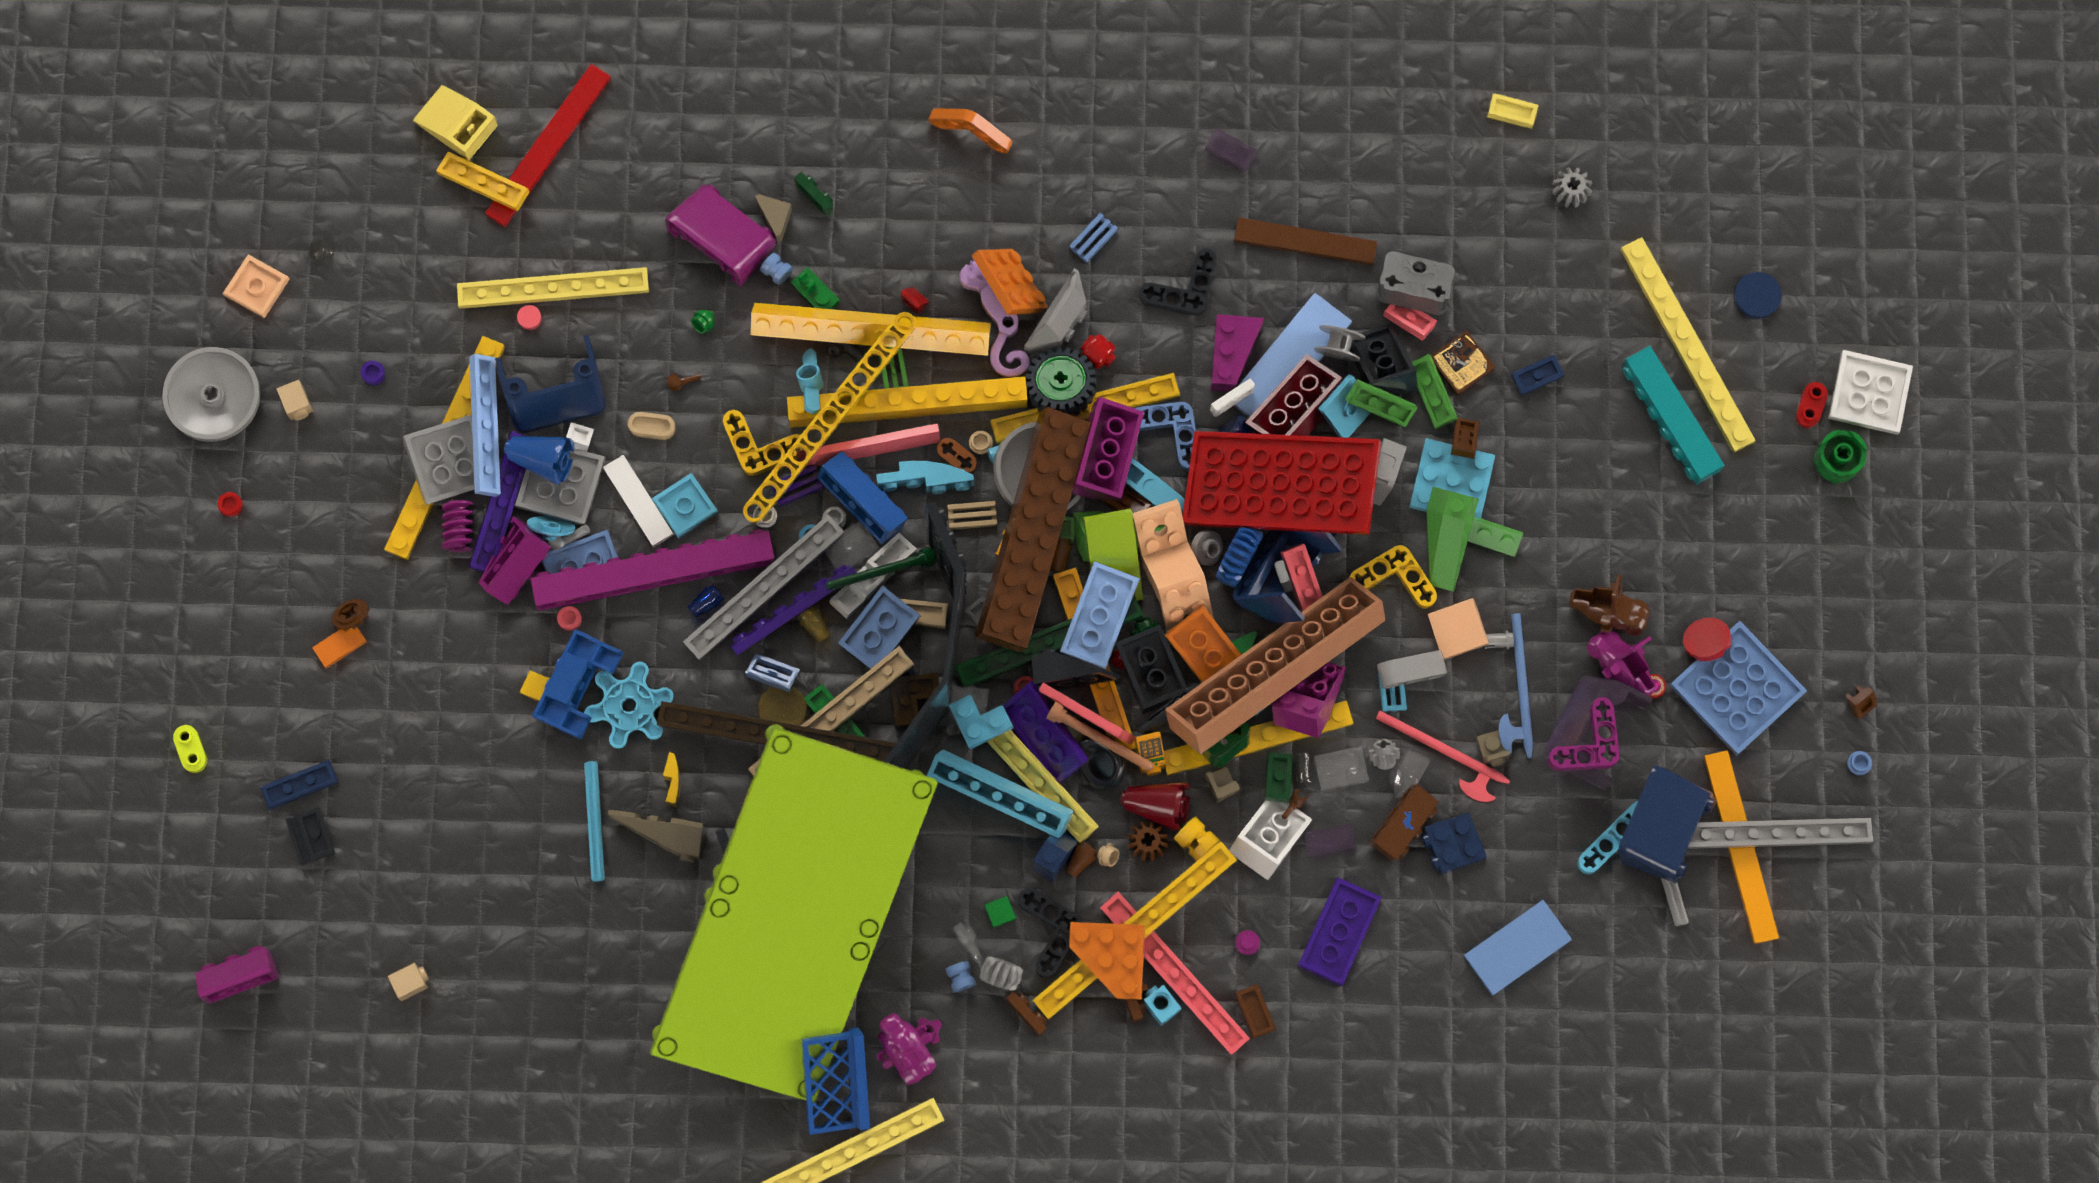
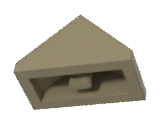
M760 194L755 196L756 205L769 229L774 232L777 244L782 242L792 213L791 204Z

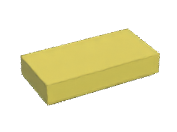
M1493 93L1487 117L1532 129L1538 105Z

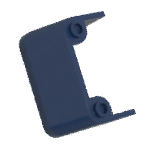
M589 335L584 336L589 358L575 364L573 368L575 381L528 392L527 385L521 378L513 377L507 379L500 357L495 358L510 417L517 431L528 433L599 415L605 410L606 399Z
M1271 530L1264 536L1232 597L1239 606L1272 623L1304 621V615L1288 598V592L1285 593L1278 578L1274 564L1283 560L1280 552L1303 543L1306 546L1312 567L1314 568L1319 564L1322 554L1341 552L1342 547L1330 533Z

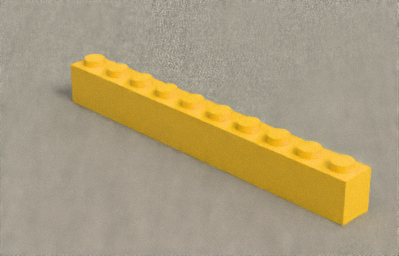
M754 303L751 313L750 335L873 346L897 315ZM914 317L915 330L901 347L905 349L988 356L991 323ZM903 318L898 322V327L902 330H908L912 325L911 321L907 318ZM886 337L883 341L884 347L894 348L897 344L893 337Z
M1025 377L866 390L841 423L1026 408L1028 400ZM834 393L819 394L820 408L818 413ZM842 393L838 397V402L842 405H848L852 400L848 393ZM804 396L787 397L790 428L808 426L818 413L811 414L805 410ZM830 411L826 412L823 416V421L827 424H832L837 419L836 414Z

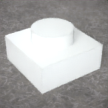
M571 422L566 437L574 441V449L587 452L594 429Z

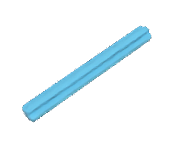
M589 761L585 762L584 769L590 868L592 881L600 882L605 879L599 775L597 762Z

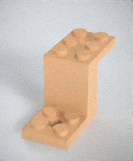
M1176 499L1132 513L1143 568L1160 602L1166 632L1181 622L1186 614L1194 612L1201 605L1213 617L1205 575L1188 543L1178 500ZM1158 525H1165L1161 531H1154Z

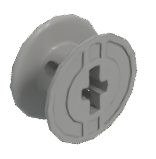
M1319 326L1321 331L1330 334L1327 347H1314V351L1336 359L1360 361V357L1350 353V348L1353 340H1365L1364 335L1341 327Z

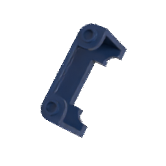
M1655 765L1621 839L1618 849L1621 862L1676 884L1678 878H1683L1685 875L1687 864H1684V856L1700 818L1706 812H1711L1715 805L1716 799L1713 798V793L1665 768Z

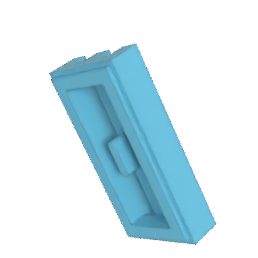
M1378 672L1382 712L1406 711L1405 686H1399L1401 705H1396L1395 687L1389 688L1391 706H1387L1386 689L1382 687Z

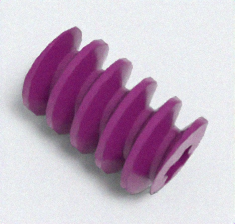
M452 500L443 504L442 510L445 512L442 515V520L445 521L442 524V529L445 531L442 534V539L445 540L442 543L443 549L450 552H468L472 550L466 547V544L473 542L472 539L466 537V535L473 533L472 529L466 528V525L473 524L472 520L466 519V516L473 514L472 511L466 509V507L473 505L472 501Z

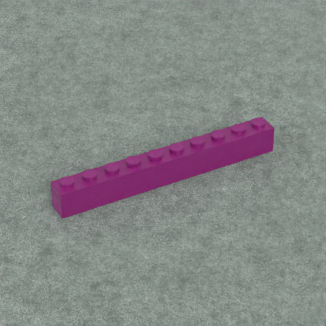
M762 529L749 532V535L745 536L732 534L726 536L725 540L720 541L707 539L702 541V544L695 546L687 543L678 546V549L674 550L661 548L655 550L654 554L636 553L631 555L629 559L611 558L604 564L597 565V562L584 564L583 568L573 569V567H565L560 569L558 573H537L535 577L530 578L537 611L771 565L775 558L769 531L764 532Z

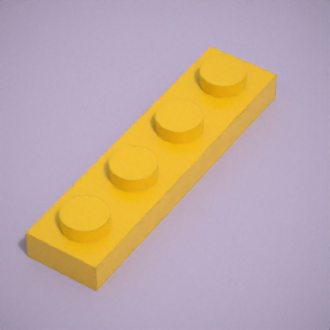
M447 152L436 170L438 175L515 211L520 209L529 194L528 188L451 152Z

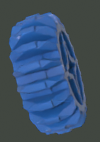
M1239 528L1216 574V578L1221 583L1233 588L1238 585L1262 541L1263 532L1252 528Z

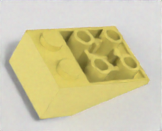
M443 85L440 86L413 119V122L468 161L498 126L494 115L474 101Z

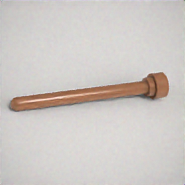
M1055 701L1046 719L1053 723L1055 721L1058 723L1063 722L1147 771L1152 770V762L1066 713L1067 710L1063 709L1064 706Z

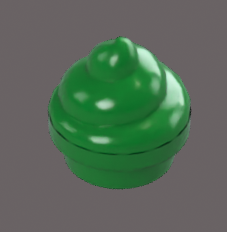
M709 310L696 311L691 319L693 328L701 334L710 332L714 327L715 314Z

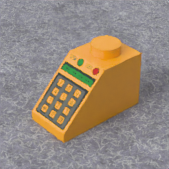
M1160 731L1136 737L1135 753L1153 763V768L1150 771L1139 766L1141 774L1147 773V776L1161 773V769H1165L1166 762Z

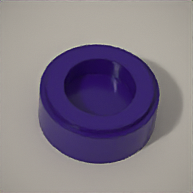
M375 360L364 363L360 371L362 379L368 385L380 384L386 374L383 365Z

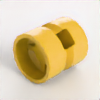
M1196 816L1174 837V840L1182 848L1189 849L1188 854L1196 862L1220 842L1211 831H1205V825Z

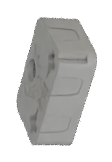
M1385 438L1382 440L1373 504L1380 506L1392 490L1407 446Z

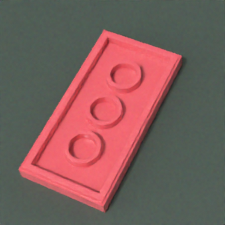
M1042 683L1039 688L1042 694L1129 745L1133 744L1136 739L1132 734L1045 683Z

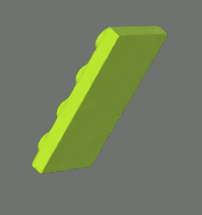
M1131 508L1083 517L1090 571L1095 561L1140 578L1134 594L1137 601L1143 600Z

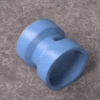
M772 253L764 261L760 271L764 275H770L773 282L780 286L790 276L793 267L788 263L781 262V257L776 253Z
M969 961L960 962L945 969L947 976L952 980L951 987L953 993L967 990L976 985L975 978L970 974L971 967Z

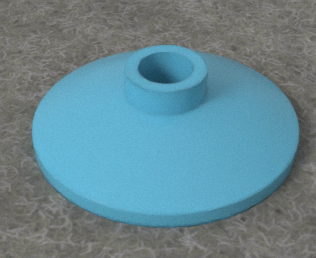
M537 516L527 520V527L541 534L545 540L554 541L557 537L570 535L575 532V525L573 523L549 516Z

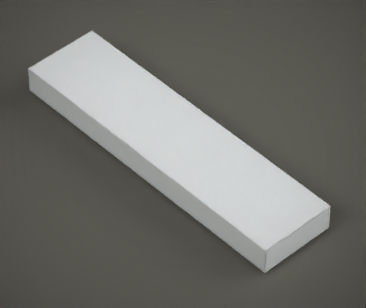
M624 455L603 467L604 471L652 547L654 548L672 537L673 532Z

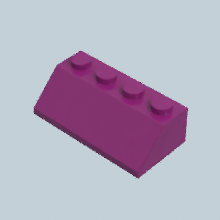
M1102 397L1095 401L1088 419L1091 422V427L1072 493L1089 499L1121 500L1144 411Z

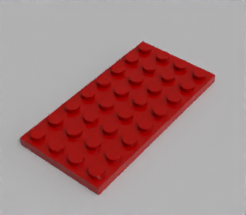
M1195 431L1182 515L1184 525L1369 535L1382 442L1380 439Z

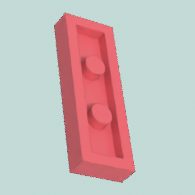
M1303 543L1280 552L1301 612L1323 597L1306 546Z

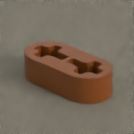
M944 438L939 441L937 454L947 465L962 469V463L958 458L965 462L970 460L971 468L965 467L962 470L970 474L975 472L977 461L969 451L951 438ZM951 445L955 456L949 452L943 454V446L948 447Z

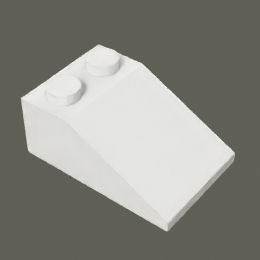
M1265 800L1229 850L1233 856L1267 880H1269L1312 821L1310 817L1298 809L1293 810L1289 817L1284 820L1281 816L1289 807V803Z

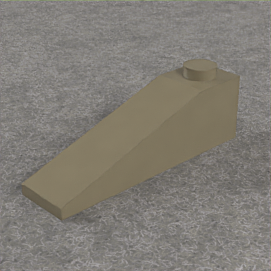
M608 810L610 819L672 854L680 856L679 860L694 863V859L701 860L706 837V829L703 823L671 818L669 823L659 816L650 815L647 816V819H642V815L637 813Z

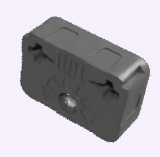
M1394 251L1388 252L1381 270L1376 297L1383 303L1434 315H1442L1445 313L1450 298L1455 269L1446 263Z

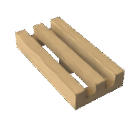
M995 501L948 505L950 530L997 526ZM987 508H991V511H979V512H967V513H955V514H953V511H964V510H975V509H987ZM992 516V520L954 523V519Z

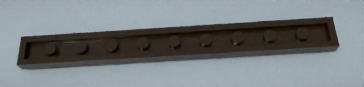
M661 701L657 726L761 745H766L767 743L765 737L767 728L777 724L786 731L881 762L886 759L896 745L895 742Z

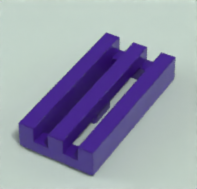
M815 465L802 470L794 481L813 474V476L790 485L784 494L814 481L817 484L783 499L780 498L778 500L780 507L824 489L823 484L816 478L818 473ZM791 475L782 478L781 480H788L791 477ZM771 487L776 496V489Z

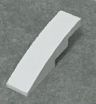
M898 533L873 555L858 572L909 558L916 551V548ZM895 572L845 586L831 598L829 603L847 619Z

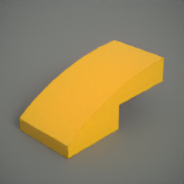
M669 752L663 773L664 780L671 781L666 803L667 806L677 808L680 794V773L675 754Z

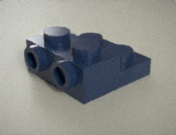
M1469 812L1449 820L1445 819L1423 829L1424 834L1421 835L1423 844L1426 848H1430L1433 855L1430 857L1432 866L1435 871L1439 870L1440 875L1487 858Z

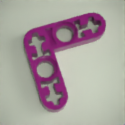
M1597 698L1590 707L1594 745L1560 746L1554 748L1547 758L1548 765L1553 770L1608 769L1619 760V746L1613 703L1608 698ZM1602 704L1603 708H1607L1606 712L1603 715L1604 721L1597 722L1601 720L1602 715L1601 711L1596 710V708H1598V706ZM1600 727L1608 728L1611 732V737L1608 739L1600 737L1598 729ZM1612 743L1607 749L1608 754L1613 755V757L1607 762V759L1602 757V755L1606 751L1605 745ZM1570 752H1572L1571 759H1565L1561 764H1559L1558 760H1554L1557 753L1560 754L1561 758H1568ZM1579 752H1586L1590 757V761L1586 764L1579 762L1577 754Z

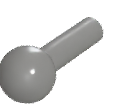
M585 524L570 535L557 537L554 541H548L551 547L549 551L559 550L564 545L590 533L589 527Z

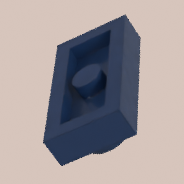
M1555 355L1511 374V378L1520 396L1560 380L1565 376Z

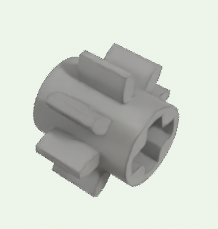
M1387 739L1378 740L1373 745L1374 750H1369L1370 761H1373L1374 766H1377L1379 769H1390L1396 764V759H1400L1399 748H1396V744Z

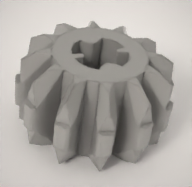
M1568 167L1565 173L1560 171L1557 174L1558 179H1554L1552 183L1555 186L1552 193L1559 195L1557 203L1564 200L1566 201L1565 207H1568L1570 202H1572L1576 208L1579 206V201L1581 203L1587 202V196H1590L1592 190L1589 188L1592 185V180H1585L1588 176L1587 172L1580 175L1579 167L1574 172Z
M987 957L982 964L980 978L982 981L993 986L1013 991L1020 984L1023 970L1021 967L1003 959Z

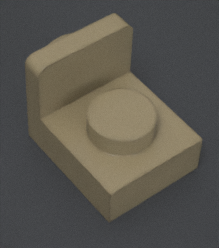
M1499 730L1476 737L1485 765L1491 764L1492 767H1496L1506 763L1505 760L1509 758L1510 752L1503 748L1499 738Z

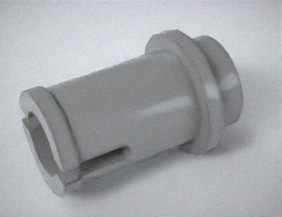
M1508 630L1505 633L1486 634L1489 644L1485 645L1484 649L1506 647V650H1509V647H1514L1513 633H1508Z

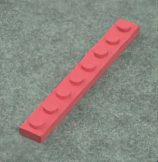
M1119 891L1100 907L1114 924H1123L1136 913V910ZM1154 931L1144 939V958L1226 1050L1233 1055L1250 1038Z

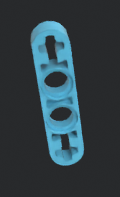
M1638 801L1633 803L1580 855L1577 866L1582 873L1593 874L1619 849L1623 836L1617 833L1616 826L1619 823L1628 825ZM1606 839L1612 843V850L1610 852L1601 851L1599 847L1601 840ZM1596 852L1599 856L1592 863L1594 868L1591 866L1586 868L1583 858L1590 859Z

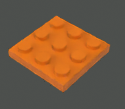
M1013 249L977 250L971 255L1007 315L1042 313L1048 308L1043 293L1036 288L1032 275L1025 270L1021 263V257Z

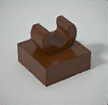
M1860 686L1855 687L1857 695L1854 697L1848 693L1846 694L1852 713L1858 719L1877 706L1875 693L1868 686L1864 689Z

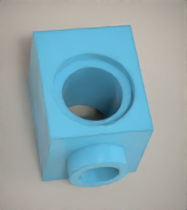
M1155 985L1144 994L1147 998L1144 999L1143 1004L1160 1026L1181 1011V1007L1164 985L1159 989ZM1156 998H1164L1167 1001V1007L1163 1010L1157 1009L1154 1006V1000Z

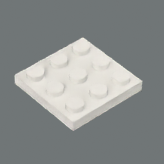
M1843 350L1841 352L1828 419L1898 435L1901 430L1913 366Z

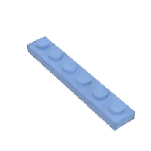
M473 354L469 358L475 494L496 497L501 492L495 357Z

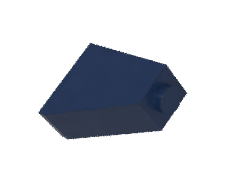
M1064 833L1059 838L1051 835L1034 858L1032 870L1049 881L1054 882L1079 842L1067 833Z

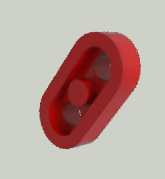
M1811 382L1803 390L1795 414L1796 422L1803 428L1814 427L1821 418L1828 396L1827 388L1822 383ZM1812 390L1819 391L1820 396H1814ZM1806 411L1811 412L1812 415H1813V417H1812V418H1808V417L1805 415V412H1806Z

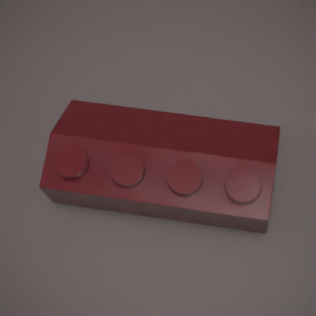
M1306 354L1245 423L1254 434L1308 436L1324 418L1318 408L1338 387L1343 378Z

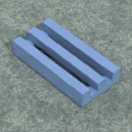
M1100 213L1069 245V249L1087 264L1117 232L1118 227L1113 226L1111 221L1106 220L1104 215ZM1101 222L1102 225L1093 233V235H1092L1079 249H1077L1076 247H1077V246L1092 232V230ZM1106 228H1108L1109 231L1086 255H1084L1083 252L1094 242V240Z
M755 653L746 671V677L789 693L792 690V686L796 683V678L800 675V669ZM757 662L769 666L771 668H765L760 665H757ZM774 669H777V670H780V671H782V672L788 673V674H790L791 676H787V675L781 674V673L777 672V671L774 670Z

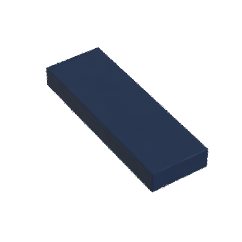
M326 760L263 785L260 788L268 809L272 810L339 782L331 761Z

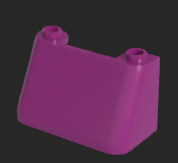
M701 185L666 217L667 231L676 238L680 235L683 241H689L718 263L724 272L727 271L732 275L731 280L741 287L776 246V241L773 238L775 236L774 232L766 226L762 228L719 195L720 192L713 185Z

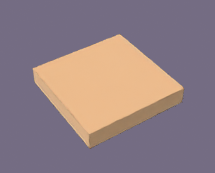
M247 255L223 292V295L265 318L290 279L285 274Z
M1473 598L1428 614L1438 648L1442 651L1444 660L1489 644Z

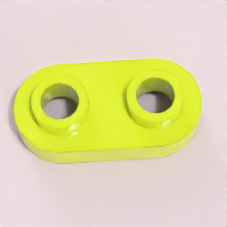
M189 725L178 727L173 734V741L183 767L191 773L201 772L207 765V756L198 732ZM188 733V740L182 741V735ZM196 755L197 761L190 763V757Z

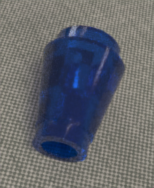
M714 584L709 587L706 585L687 607L695 617H698L721 605L720 602L724 600V597Z

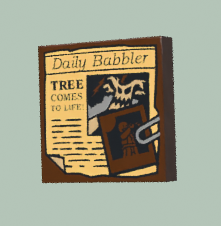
M1465 331L1431 355L1437 371L1457 396L1495 370L1494 364L1468 331Z

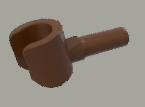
M674 373L667 378L666 383L671 390L677 391L684 384L701 379V375L699 373L680 379Z
M1299 789L1295 790L1290 797L1289 807L1281 816L1284 820L1289 817L1293 810L1300 809L1308 798L1307 795L1305 798L1298 797Z

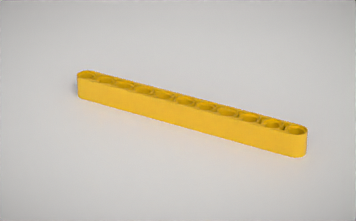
M902 312L893 319L743 508V513L749 522L758 523L766 517L915 330V319L912 314ZM907 318L911 321L912 325L908 330H902L898 327L899 320ZM886 337H893L896 340L897 344L894 348L887 349L884 347L883 341ZM874 355L879 356L882 360L881 365L876 368L868 364V359ZM862 374L866 377L867 381L863 386H856L853 383L854 376ZM840 394H850L852 397L851 402L848 405L840 404L838 402ZM830 411L836 414L837 419L834 423L827 424L823 421V416L826 412ZM813 430H817L821 433L822 437L819 442L812 443L808 440V434ZM797 449H803L807 453L806 458L801 462L793 459V453ZM781 468L791 470V477L788 480L779 479L778 472ZM771 486L776 489V496L773 499L764 498L763 490L766 487ZM753 505L761 508V514L757 518H751L748 515V509Z

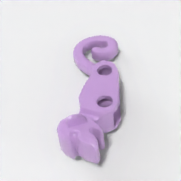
M970 261V265L965 264L960 272V283L963 288L980 293L982 307L997 325L999 332L990 353L991 365L995 372L1003 377H1019L1027 372L1030 365L1029 356L1024 351L1014 350L1006 356V362L1012 363L1015 359L1021 361V365L1017 368H1005L999 361V354L1006 338H1011L1018 331L1017 314H1006L976 262ZM1005 320H1011L1013 326L1007 328L1002 323Z

